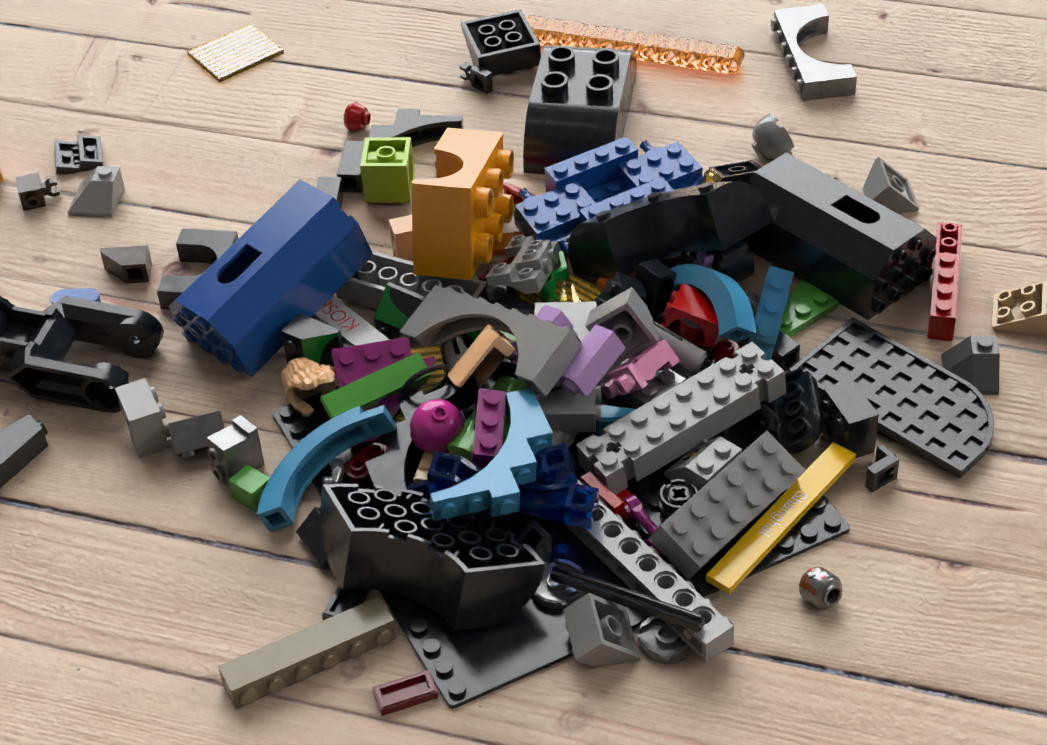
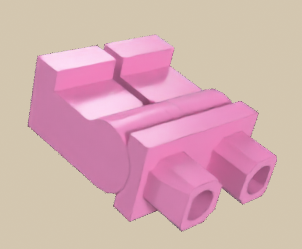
M666 339L631 356L616 369L609 371L605 375L608 381L601 386V389L608 399L641 390L648 385L646 381L654 378L656 372L671 368L680 360Z

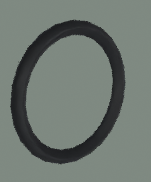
M436 364L418 371L404 383L401 395L406 396V390L414 381L435 370H445L446 375L438 384L424 391L423 394L426 395L442 388L450 379L448 373L451 371V368L445 364Z

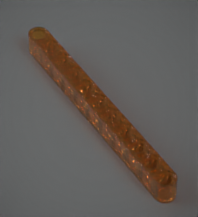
M532 15L526 16L540 45L544 46L563 45L635 50L636 60L727 74L737 73L745 56L744 51L734 45Z

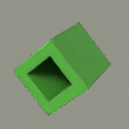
M247 464L228 480L232 498L252 511L257 512L261 495L270 477Z

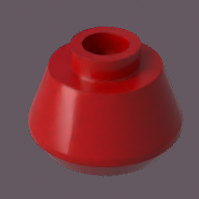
M357 102L347 105L344 112V125L350 132L362 130L366 125L370 124L371 114L366 107Z
M728 339L719 341L711 351L710 360H715L714 363L725 357L733 359L736 357L735 351L740 348L734 341Z

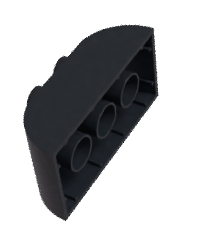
M545 45L526 114L523 148L524 173L545 175L546 167L623 138L637 75L635 50Z

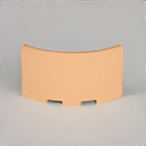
M487 324L448 373V377L460 388L473 375L478 387L481 388L506 356L509 357L514 352L515 348L512 346L514 341L498 329L493 331L495 328Z

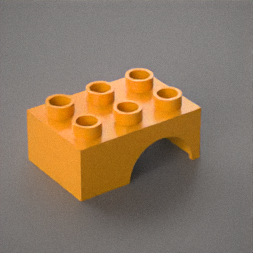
M447 128L434 148L437 179H414L411 183L413 274L472 280L480 263H490L493 253V242H501L504 223H510L512 220L514 198L513 195L503 194L504 179H511L514 153L512 150H503V132Z

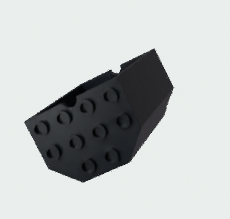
M788 153L781 155L755 171L749 181L752 183V186L759 190L766 199L774 222L744 238L749 248L748 250L780 269L794 272V277L799 280L803 279L863 318L870 320L875 315L881 314L885 308L898 302L902 294L905 295L908 292H912L918 285L928 281L932 276V264L936 255L935 248L937 238L933 234Z

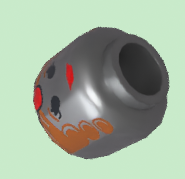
M814 567L802 575L799 583V593L804 600L818 609H827L836 605L841 599L842 583L836 575L825 568Z

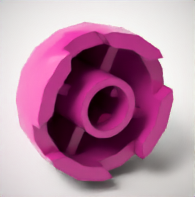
M442 399L426 401L413 413L410 422L411 439L424 452L433 451L446 454L450 452L446 446L461 433L464 427L463 416L458 408L449 401Z

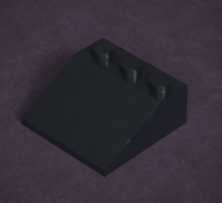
M521 9L461 22V28L474 66L478 65L492 72V76L539 66L541 60L540 43Z

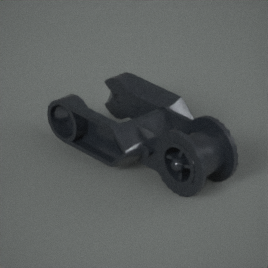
M0 296V370L8 372L7 378L35 399L107 413L120 412L122 410L115 388L129 383V373L126 370L111 363L100 362L91 366L63 359L74 341L117 348L128 356L145 359L154 354L164 335L162 324L157 318L140 309L64 296L44 311L16 307L8 299Z

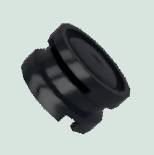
M683 479L670 480V484H664L660 490L661 514L668 519L698 492L697 487L693 483H685Z

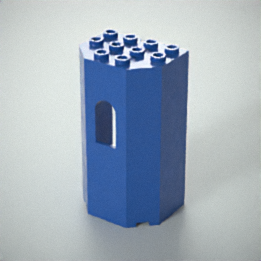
M299 180L169 306L174 314L173 320L184 330L182 334L190 343H198L200 348L206 353L211 351L222 363H230L236 372L240 374L244 372L253 377L283 346L281 330L299 313L312 317L373 256L359 223L351 215L348 217L339 208L341 204L334 197Z

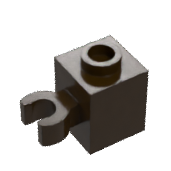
M39 173L16 177L23 211L45 207V195L51 197L60 195L59 187L51 188L58 185L55 177L48 178L43 183H41Z

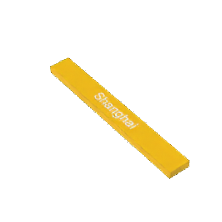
M833 442L706 574V582L730 595L854 463L856 454Z

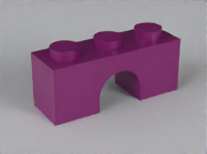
M481 388L478 390L470 474H477L484 469L502 448L506 391Z

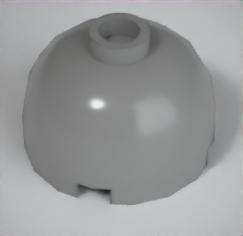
M769 113L761 118L753 128L752 137L754 143L752 147L758 155L763 154L766 158L775 160L785 153L791 154L795 150L792 149L794 148L793 141L784 126L776 125V122L779 120Z

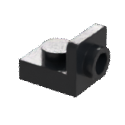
M883 445L876 448L875 461L867 467L865 487L871 492L895 480L898 475L899 459Z

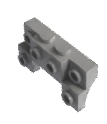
M524 235L511 238L505 247L506 256L516 257L509 265L507 263H498L491 268L486 276L488 286H510L524 294L540 292L560 258L558 253L561 251L559 242L534 240L533 236L525 237Z

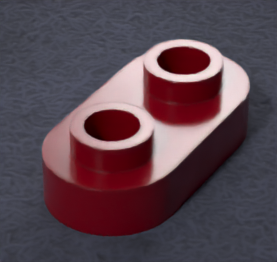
M382 443L370 444L345 465L347 481L358 485L370 481L371 476L365 462L390 452L388 446Z

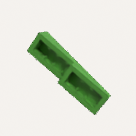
M418 352L321 396L320 401L330 419L358 406L366 410L377 406L382 399L401 393L404 383L412 375L426 368L427 365ZM429 372L418 378L407 390L426 384L431 373Z

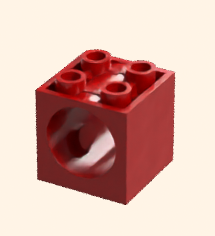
M682 283L678 292L673 291L660 325L692 344L711 347L712 350L719 332L714 306L705 292ZM680 319L692 320L699 324L701 329L691 328Z

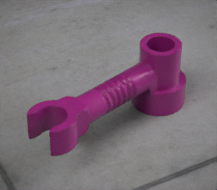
M635 495L625 498L624 501L628 504L624 506L625 512L632 518H636L644 529L652 535L658 526L644 512L638 498ZM650 539L645 540L649 547L652 546L656 549L661 558L665 556Z

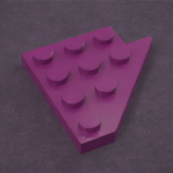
M408 337L331 349L338 389L412 356ZM435 356L423 358L427 367L435 365ZM418 387L407 390L406 393L414 392ZM399 393L382 399L377 406L363 411L365 412L384 405L392 418L395 419L401 411L397 398L402 397V395ZM383 435L363 441L351 448L378 443Z

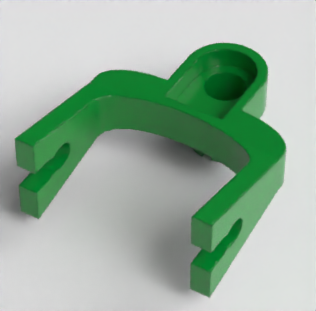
M563 251L558 252L561 267L550 273L542 289L538 292L541 293L543 303L550 302L548 296H551L552 302L558 299L555 290L557 287L556 282L570 277Z

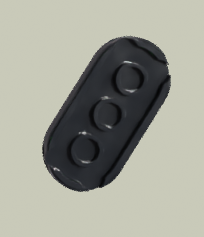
M801 369L785 374L786 394L772 401L769 406L778 415V433L774 438L790 454L802 452L812 446L822 434L825 425L817 380L810 372H803Z

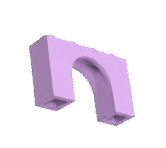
M544 304L536 314V317L542 321L550 320L560 327L568 326L572 329L574 327L561 310ZM595 325L581 342L583 345L582 349L557 381L555 387L561 385L571 394L577 392L587 397L626 347L614 331L599 325ZM515 340L512 344L515 350L510 356L513 359L512 364L517 368L518 346Z

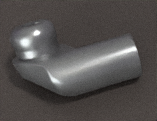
M335 458L330 463L332 476L324 477L323 485L342 483L345 473L344 463L340 458Z

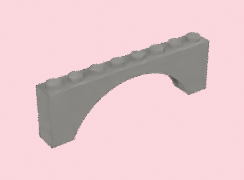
M435 285L400 330L404 337H408L409 343L420 350L436 348L445 341L461 334L483 330L487 324L495 328L494 330L498 329L499 331L509 333L515 337L518 346V363L515 375L526 388H532L534 393L547 397L583 347L576 338L577 333L568 326L560 327L550 320L542 321L532 314L527 316L517 309L512 308L509 310L499 303L491 304L481 297L476 299L466 292L458 293L448 286L443 288Z

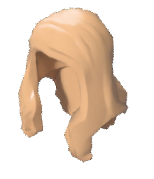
M306 357L292 359L281 372V382L286 399L290 401L294 409L299 411L302 416H312L314 409L308 403L299 399L296 396V392L315 389L318 385L321 386V396L334 391V367L319 365L317 362Z

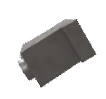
M241 415L232 420V425L207 437L209 445L208 454L213 463L212 472L219 481H224L228 485V480L247 464L257 470L265 465L258 429Z

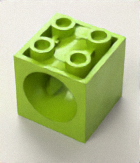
M411 137L365 138L360 164L365 203L411 202V183L415 177Z

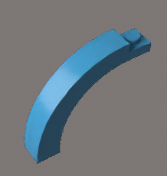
M683 264L670 268L677 273L671 295L673 291H679L682 283L705 292L711 300L717 315L719 336L740 342L756 334L751 304L744 290L735 280L723 273L697 264Z
M382 405L365 412L361 406L348 410L316 428L284 457L268 480L257 510V516L270 532L294 524L296 510L303 493L314 477L330 461L363 441L396 430V422L386 407Z

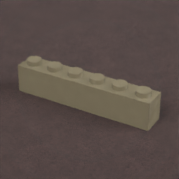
M379 596L219 665L222 684L235 709L249 705L264 696L279 692L289 685L306 680L314 674L331 669L339 663L389 643L397 638L395 622Z

